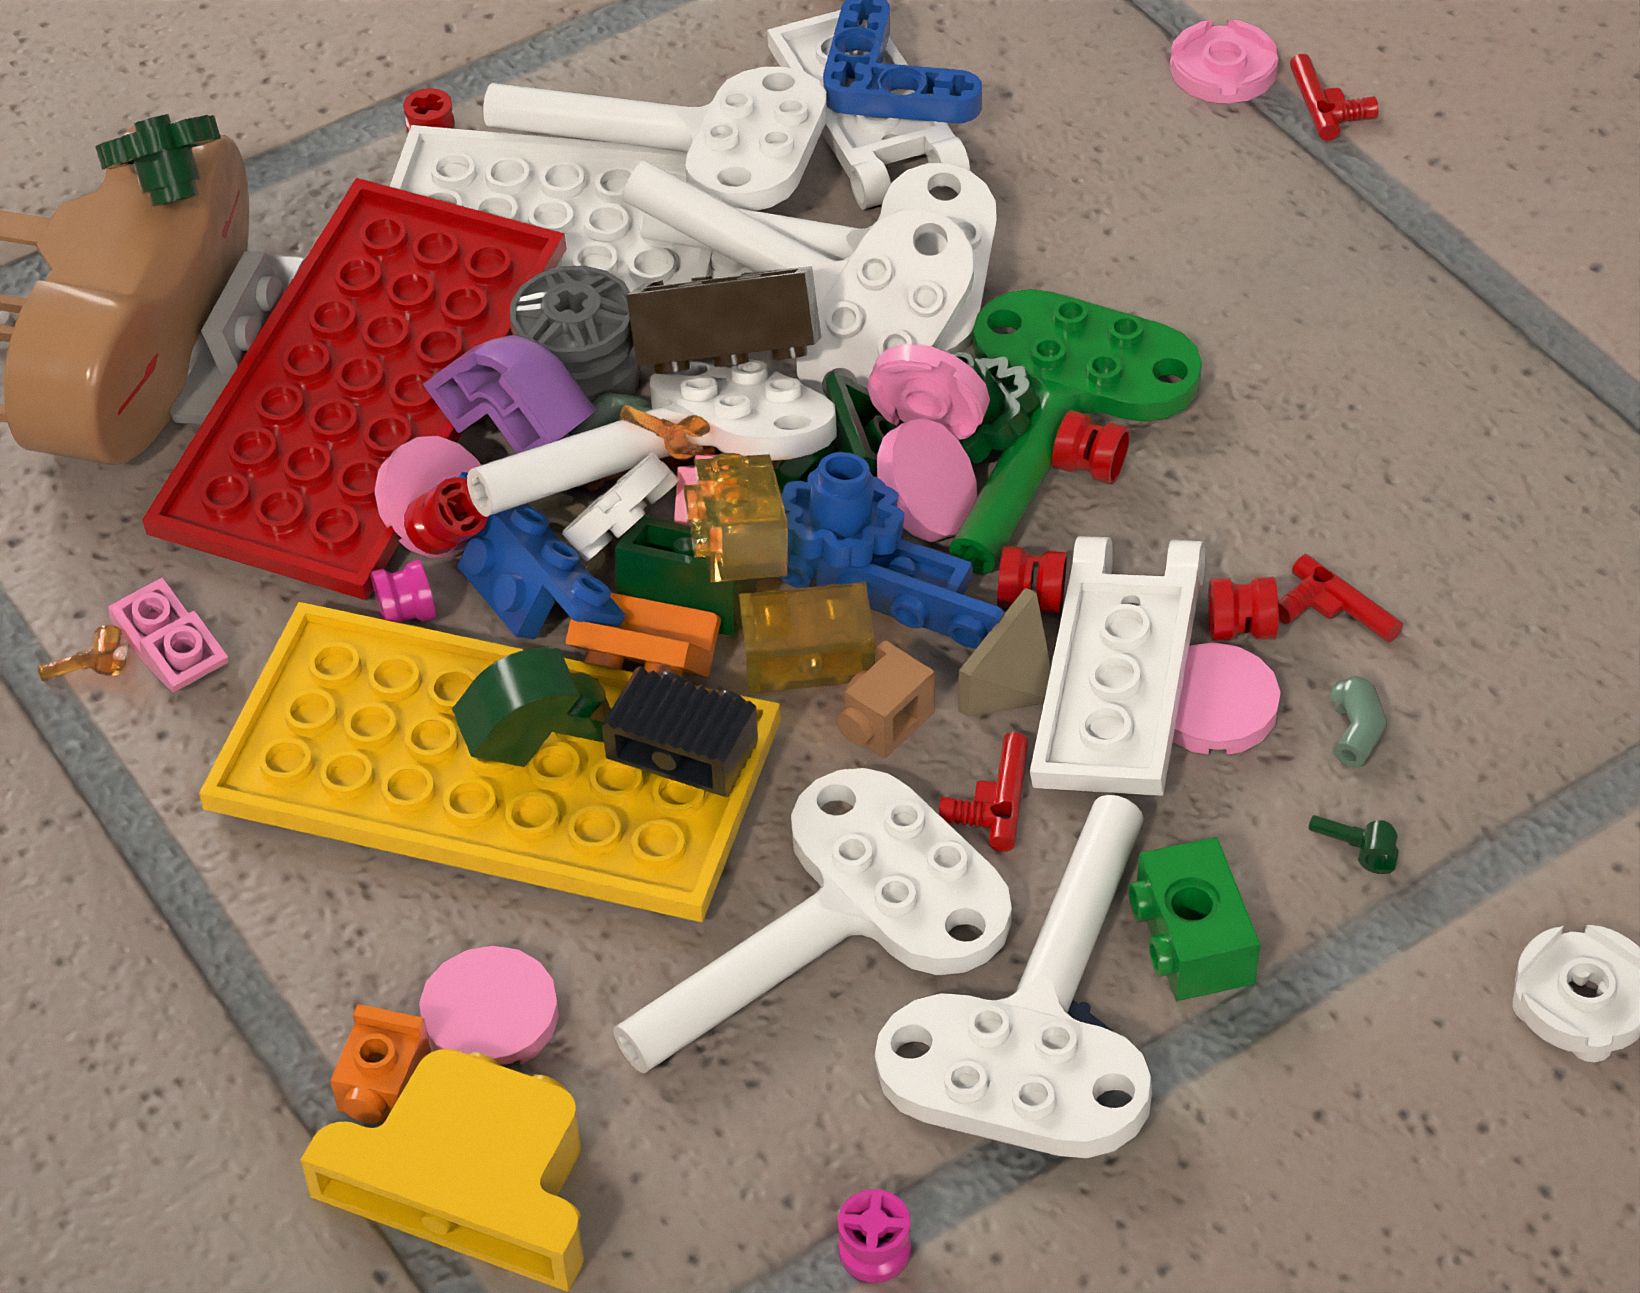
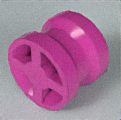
M420 559L407 562L403 570L389 573L384 569L371 572L372 585L383 620L403 624L404 621L414 618L422 622L436 619L430 586Z
M879 1189L863 1190L850 1196L841 1206L837 1218L840 1262L849 1274L861 1281L878 1283L897 1277L907 1267L911 1255L909 1210L900 1198L891 1192ZM881 1238L884 1242L878 1245V1239Z

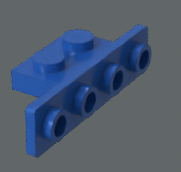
M461 472L459 478L467 479L468 472ZM528 503L488 516L484 528L471 537L467 543L457 567L515 637L536 639L555 601L560 604L573 620L578 622L584 621L620 627L626 616L610 597V589L603 582L594 578L579 562L580 556L578 552L571 546L563 543L548 526V518L532 508Z
M774 531L768 540L772 573L786 584L798 589L808 587L831 595L852 608L865 607L893 617L899 623L910 628L923 627L949 636L958 644L968 648H977L1004 615L1000 607L964 595L973 578L972 562L904 539H900L897 542L896 549L891 554H873L872 561L867 566H849L845 568H833L827 565L822 557L813 560L799 558L793 550L781 543V532Z

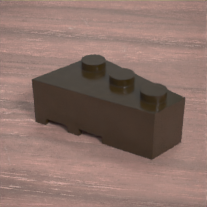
M812 266L745 272L740 276L712 279V276L691 278L692 282L664 285L663 280L649 281L626 295L637 366L654 365L655 374H668L691 369L690 360L711 357L713 358L714 367L744 364L749 362L748 353L771 350L773 360L802 357L808 355L807 346L815 345L822 337Z

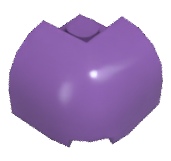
M516 335L495 338L473 347L423 383L426 390L458 433L488 414L516 454L558 441L596 411L566 367L553 353L540 342Z

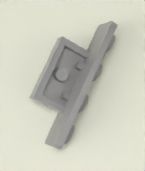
M244 251L201 330L206 344L186 379L185 388L169 410L175 423H203L304 262L302 257L267 256L266 252Z

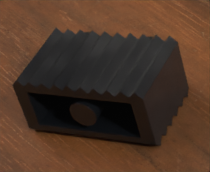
M642 666L635 669L602 724L606 759L723 797H729L731 788L735 786L736 779L740 777L742 768H745L747 759L751 758L752 750L756 749L758 742L756 706L750 700L746 701L740 695L727 690L716 692L714 689L707 691L702 685L695 687L690 681L686 682L674 673L666 671L656 673L654 670L647 672Z

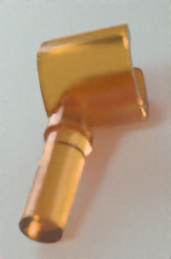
M625 404L619 416V419L653 432L656 436L663 438L668 453L674 458L681 460L690 458L703 450L698 444L690 442L686 434L692 437H702L710 432L708 422L697 415H689L675 424Z
M113 625L101 626L93 634L90 649L77 652L76 655L39 665L38 673L42 681L90 668L98 674L114 676L119 674L125 667L130 645H120L122 630L119 627Z

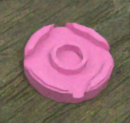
M1213 20L1202 21L1183 30L1173 41L1170 60L1172 77L1180 88L1196 98L1207 102L1225 104L1249 101L1265 93L1276 81L1278 68L1276 44L1263 30L1239 20H1227V26H1213Z
M905 344L888 348L877 357L867 384L872 404L890 423L898 426L900 420L905 423L909 420L927 418L942 424L958 440L966 439L975 433L977 426L984 419L990 402L985 382L971 366L953 354L931 346Z
M927 418L914 419L902 423L883 437L877 454V478L881 479L886 486L898 493L897 508L904 512L903 527L913 536L929 542L956 535L977 499L975 474L970 458L959 440L942 424Z
M440 436L416 437L399 446L379 468L374 491L378 512L386 527L388 528L392 525L395 532L402 537L398 541L408 550L429 558L454 557L464 551L471 538L462 541L447 553L439 555L428 554L418 549L407 536L404 527V514L408 505L425 492H429L445 479L459 477L461 472H469L472 468L481 466L480 462L460 444Z
M1214 642L1189 646L1173 743L1194 753L1209 755V749H1226V755L1242 753L1263 742L1274 728L1278 713L1281 692L1274 672L1260 657L1238 646Z
M499 946L466 950L443 962L426 981L419 1001L420 1014L424 1018L429 1045L433 1051L453 1049L465 1054L472 1052L482 1053L496 1060L501 1066L512 1064L517 1060H520V1065L536 1057L552 1039L559 1018L554 980L541 962L518 949Z

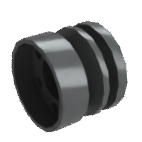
M585 265L562 266L539 273L520 286L510 303V324L513 335L540 342L563 363L591 403L605 393L636 395L640 388V366L636 364L626 296L630 291L624 281L602 269Z

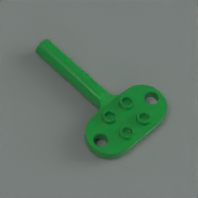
M1035 289L1008 292L989 301L977 314L973 327V350L977 359H993L1003 356L1008 359L1012 367L1024 366L1036 384V393L1040 398V403L1027 414L1031 421L1029 429L1002 453L951 542L949 548L950 555L972 562L973 573L987 574L994 569L1002 555L1003 547L1007 546L1052 465L1055 439L1065 415L1070 410L1083 414L1104 413L1117 418L1141 422L1166 419L1185 410L1197 396L1201 380L1202 361L1197 346L1184 333L1162 323L1055 292ZM1005 326L1017 331L1009 334H1000L992 330ZM1163 375H1173L1181 378L1182 381L1166 383L1157 378Z

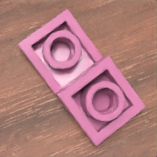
M163 577L108 606L109 619L143 663L173 693L229 663L227 654L195 610L190 613L187 612Z

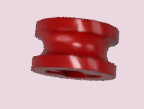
M426 88L412 92L406 97L403 108L408 133L411 125L454 128L452 101L446 92L440 89Z

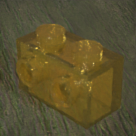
M723 453L714 458L694 459L695 484L684 485L685 516L687 523H691L694 557H705L710 581L787 576L788 521L770 454L743 456L737 453Z
M866 582L739 594L741 636L748 694L849 684L858 672L862 670L868 671L875 664V638Z

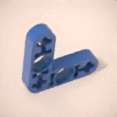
M887 0L844 1L823 72V87L826 90L827 107L842 114L944 123H965L979 116L982 111V81L977 75L969 71L882 63L890 35L889 3ZM863 20H868L867 28L859 27ZM852 50H863L869 52L864 55L855 56L845 54L846 52ZM847 78L855 79L850 87H846ZM897 89H909L915 91L914 93L908 95H897L890 93L891 91Z

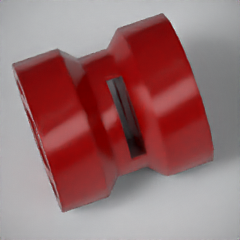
M1070 410L1065 415L1055 439L1052 465L1054 468L1071 473L1078 469L1088 471L1093 480L1113 485L1122 470L1127 456L1131 434L1130 428L1113 422H1109L1104 426L1095 424L1089 415Z
M453 477L440 482L429 492L423 493L408 505L404 514V527L408 538L415 547L425 553L439 555L447 553L462 541L468 540L484 528L488 516L481 515L474 506L469 495L467 479Z
M1004 546L999 569L997 606L1009 609L1025 588L1033 590L1035 567H1038L1036 593L1040 612L1060 614L1065 588L1067 552L1048 550L1042 556L1029 555L1022 547Z
M1254 577L1248 584H1236L1230 578H1210L1208 585V625L1211 641H1231L1237 634L1249 633L1256 640H1276L1279 611L1275 577Z

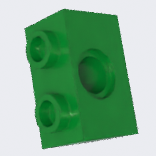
M1218 837L1139 853L1137 881L1129 883L1128 886L1130 905L1135 920L1138 923L1147 922L1152 935L1149 937L1148 947L1153 969L1157 977L1167 976L1175 1000L1181 1001L1255 985L1260 942Z

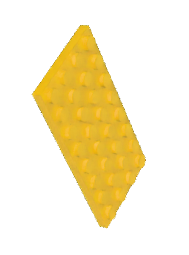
M298 602L204 782L199 796L203 810L703 923L780 724V703L740 695L746 701L750 700L756 706L758 742L756 749L752 750L751 758L747 759L745 768H742L740 777L736 779L735 786L731 788L729 797H723L606 759L603 742L555 732L549 735L525 767L471 757L452 708L483 670L503 657L525 649ZM564 658L571 673H585L591 677L598 678L605 690L611 709L633 672Z

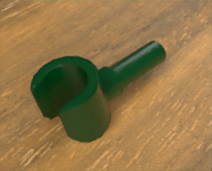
M1316 815L1312 816L1309 830L1360 848L1358 861L1364 869L1376 874H1389L1394 871L1399 853L1396 846L1398 835L1395 828L1389 822L1384 820L1368 823L1365 829Z

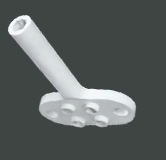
M760 67L743 71L727 79L717 91L713 101L701 107H686L491 83L488 86L483 106L484 122L487 127L687 152L685 165L686 182L734 208L751 211L775 206L789 198L798 187L824 128L827 115L826 90L821 82L805 71L788 67Z
M647 160L641 161L636 166L624 188L623 200L626 203L754 272L812 266L822 337L815 345L807 346L808 355L796 358L797 377L801 384L826 396L823 391L826 385L825 379L833 371L851 378L854 382L867 388L868 380L877 357L888 348L905 344L937 348L965 303L974 281L973 250L965 233L947 216L930 210H900L880 219L863 237L851 256L844 260L835 261ZM926 232H936L946 239L947 244L942 252L927 256L916 250L914 247L915 240Z
M926 163L906 170L890 184L884 197L878 220L872 226L862 229L736 208L835 261L844 260L851 256L863 237L880 219L897 211L926 209L947 216L963 230L972 247L974 281L965 303L937 349L954 354L964 351L970 345L973 338L975 320L981 309L997 220L996 200L987 184L970 170L949 163ZM937 186H948L954 189L958 196L949 201H941L934 198L929 191ZM644 212L642 239L713 250ZM926 232L915 240L914 247L921 254L927 256L936 255L946 247L947 241L939 233Z
M712 357L690 360L691 369L668 374L654 373L651 376L650 392L653 410L472 468L467 475L469 495L477 511L487 517L631 469L651 453H654L658 459L693 447L711 445L717 447L722 452L743 459L772 461L802 457L829 446L837 437L835 405L826 396L801 384L799 380L787 377L759 360L749 359L747 363L725 367H714Z
M867 768L837 770L816 779L799 795L791 814L794 853L805 870L819 883L821 888L814 895L616 1025L613 1029L615 1040L630 1064L637 1071L646 1073L852 935H863L874 939L890 955L911 969L934 975L965 973L987 963L1004 946L1011 926L1012 908L1009 888L997 870L909 786L889 773ZM838 800L853 806V809L848 813L835 816L826 814L820 809L824 804ZM968 924L977 927L983 934L973 941L963 942L954 939L948 932L953 927Z
M1115 795L1101 796L1094 801L1021 981L1013 995L999 1000H986L969 995L940 993L914 1000L890 1017L878 1035L875 1062L883 1094L900 1112L925 1123L1065 1157L1090 1158L1113 1152L1136 1137L1149 1117L1152 1097L1151 1075L1143 1054L1126 1037L1100 1026L1077 1021L1067 1014L1143 824L1144 817L1142 811L1134 803ZM913 1041L925 1043L930 1047L926 1054L914 1059L903 1058L895 1053L900 1046ZM1111 1090L1124 1091L1133 1098L1131 1102L1119 1108H1107L1096 1101L1098 1096Z

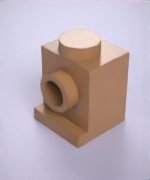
M884 640L877 646V663L868 671L862 670L858 672L846 687L844 692L845 710L837 716V725L840 731L852 743L860 746L865 745L883 758H886L935 712V671L887 640Z

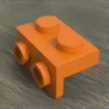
M611 593L610 597L626 614L620 627L570 620L565 644L586 651L584 662L622 670L623 662L629 661L644 664V669L647 672L652 670L656 673L666 671L674 673L681 678L682 673L709 677L721 624L720 616L712 612Z

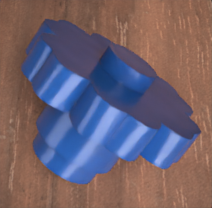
M838 452L825 456L820 461L819 467L809 473L807 482L792 481L785 485L783 493L777 498L775 522L782 528L781 543L793 550L799 558L813 560L822 557L824 562L833 568L864 567L871 563L873 554L887 555L895 551L896 544L903 535L904 512L897 508L898 493L886 486L881 479L873 477L869 471L868 463L863 458L851 453Z

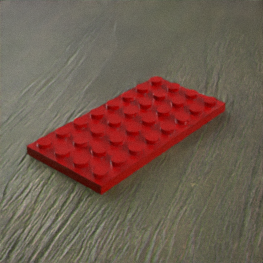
M356 178L143 517L142 522L146 534L367 601L373 591L371 572L381 569L385 570L400 543L398 540L402 538L395 532L392 525L388 528L386 527L378 512L374 491L379 468L395 449L416 437L440 436L457 443L463 431L460 433L456 431L423 383L473 347L495 338L513 335L510 324V303L520 286L531 278L558 266L567 250L565 233Z

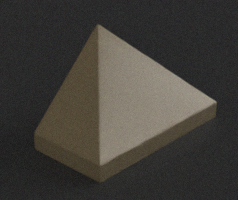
M1025 588L1005 612L1000 622L993 627L960 668L958 712L972 717L1044 704L1051 665L1036 592Z

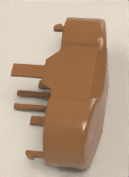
M135 126L127 130L124 135L136 132ZM220 135L221 139L192 149L201 179L195 181L199 195L188 199L152 207L149 194H142L134 165L111 170L106 169V176L99 190L60 204L52 218L0 210V240L36 246L39 254L51 271L45 281L36 282L28 298L0 294V310L19 313L15 326L0 324V341L10 342L4 375L5 405L0 404V421L8 423L14 440L23 449L108 465H120L132 461L144 453L172 417L169 410L185 388L193 346L244 251H247L249 191L247 175L240 150L232 139L225 135Z

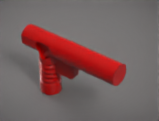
M1298 54L1291 59L1290 68L1317 133L1322 140L1330 141L1339 135L1340 127L1338 123L1378 117L1379 108L1375 96L1362 99L1357 98L1356 100L1352 99L1351 101L1346 100L1340 88L1323 89L1311 58L1307 54Z
M1304 554L1296 560L1292 567V574L1302 580V582L1278 600V620L1281 623H1290L1306 611L1307 608L1312 607L1328 619H1332L1343 610L1388 643L1392 642L1400 634L1403 628L1402 621L1314 558Z
M1010 732L1004 735L997 782L978 781L976 783L975 797L971 803L967 799L963 802L962 799L957 801L956 798L941 796L938 815L948 824L955 822L956 825L962 823L965 826L968 823L971 827L975 824L976 827L981 825L982 828L990 829L988 843L996 851L1008 852L1014 849L1028 738L1017 732ZM1001 816H1007L1009 818L1003 819L1001 818Z

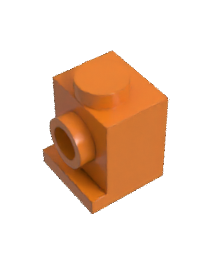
M357 1004L353 1013L354 1026L330 1082L339 1112L346 1113L351 1118L364 1123L385 1122L418 1064L426 1055L431 1053L426 1025L423 1017Z

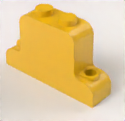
M453 1049L436 1050L426 1055L420 1061L382 1125L376 1128H367L352 1122H335L326 1125L315 1134L300 1159L309 1194L313 1199L566 1292L570 1291L582 1268L584 1255L578 1223L581 1214L572 1203L558 1196L581 1152L576 1105L574 1098L565 1087L551 1077L545 1075H533L531 1077L502 1067L496 1060L482 1053L472 1052L465 1054Z

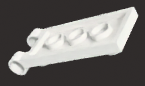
M840 10L768 29V47L780 67L805 71L818 79L823 85V72ZM863 20L859 27L867 28L868 20ZM889 37L882 63L908 65ZM852 50L846 52L845 54L855 56L864 55L869 52L863 50ZM847 78L846 87H850L855 79ZM897 89L891 91L890 93L897 95H908L914 93L915 91L909 89ZM827 107L826 123L821 133L850 178L856 202L863 210L883 204L884 197L891 184L885 164L926 154L928 163H949L970 170L965 147L962 141L955 137L947 123L842 114L834 112Z
M1077 537L1070 579L1030 768L1033 788L1163 796L1199 591L1203 589L1205 579L1206 551L1204 541L1171 540L1168 547L1165 576L1112 574L1113 546L1110 537Z

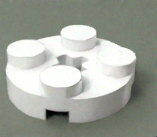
M651 453L617 481L618 483L603 496L600 495L563 530L562 535L569 541V544L578 552L580 557L587 562L613 539L607 531L608 529L617 538L620 537L646 513L643 510L647 506L643 501L644 498L651 504L655 503L679 479L663 461L661 462L654 453Z
M1586 925L1584 933L1572 931L1562 934L1564 926L1548 929L1529 942L1519 959L1513 996V1010L1515 1014L1543 1040L1558 1048L1573 1052L1579 1059L1588 1062L1603 1061L1610 1056L1612 1051L1623 1049L1640 1038V947L1624 935L1602 926ZM1572 981L1582 986L1588 981L1594 982L1598 985L1597 997L1587 998L1573 992V988L1568 983Z

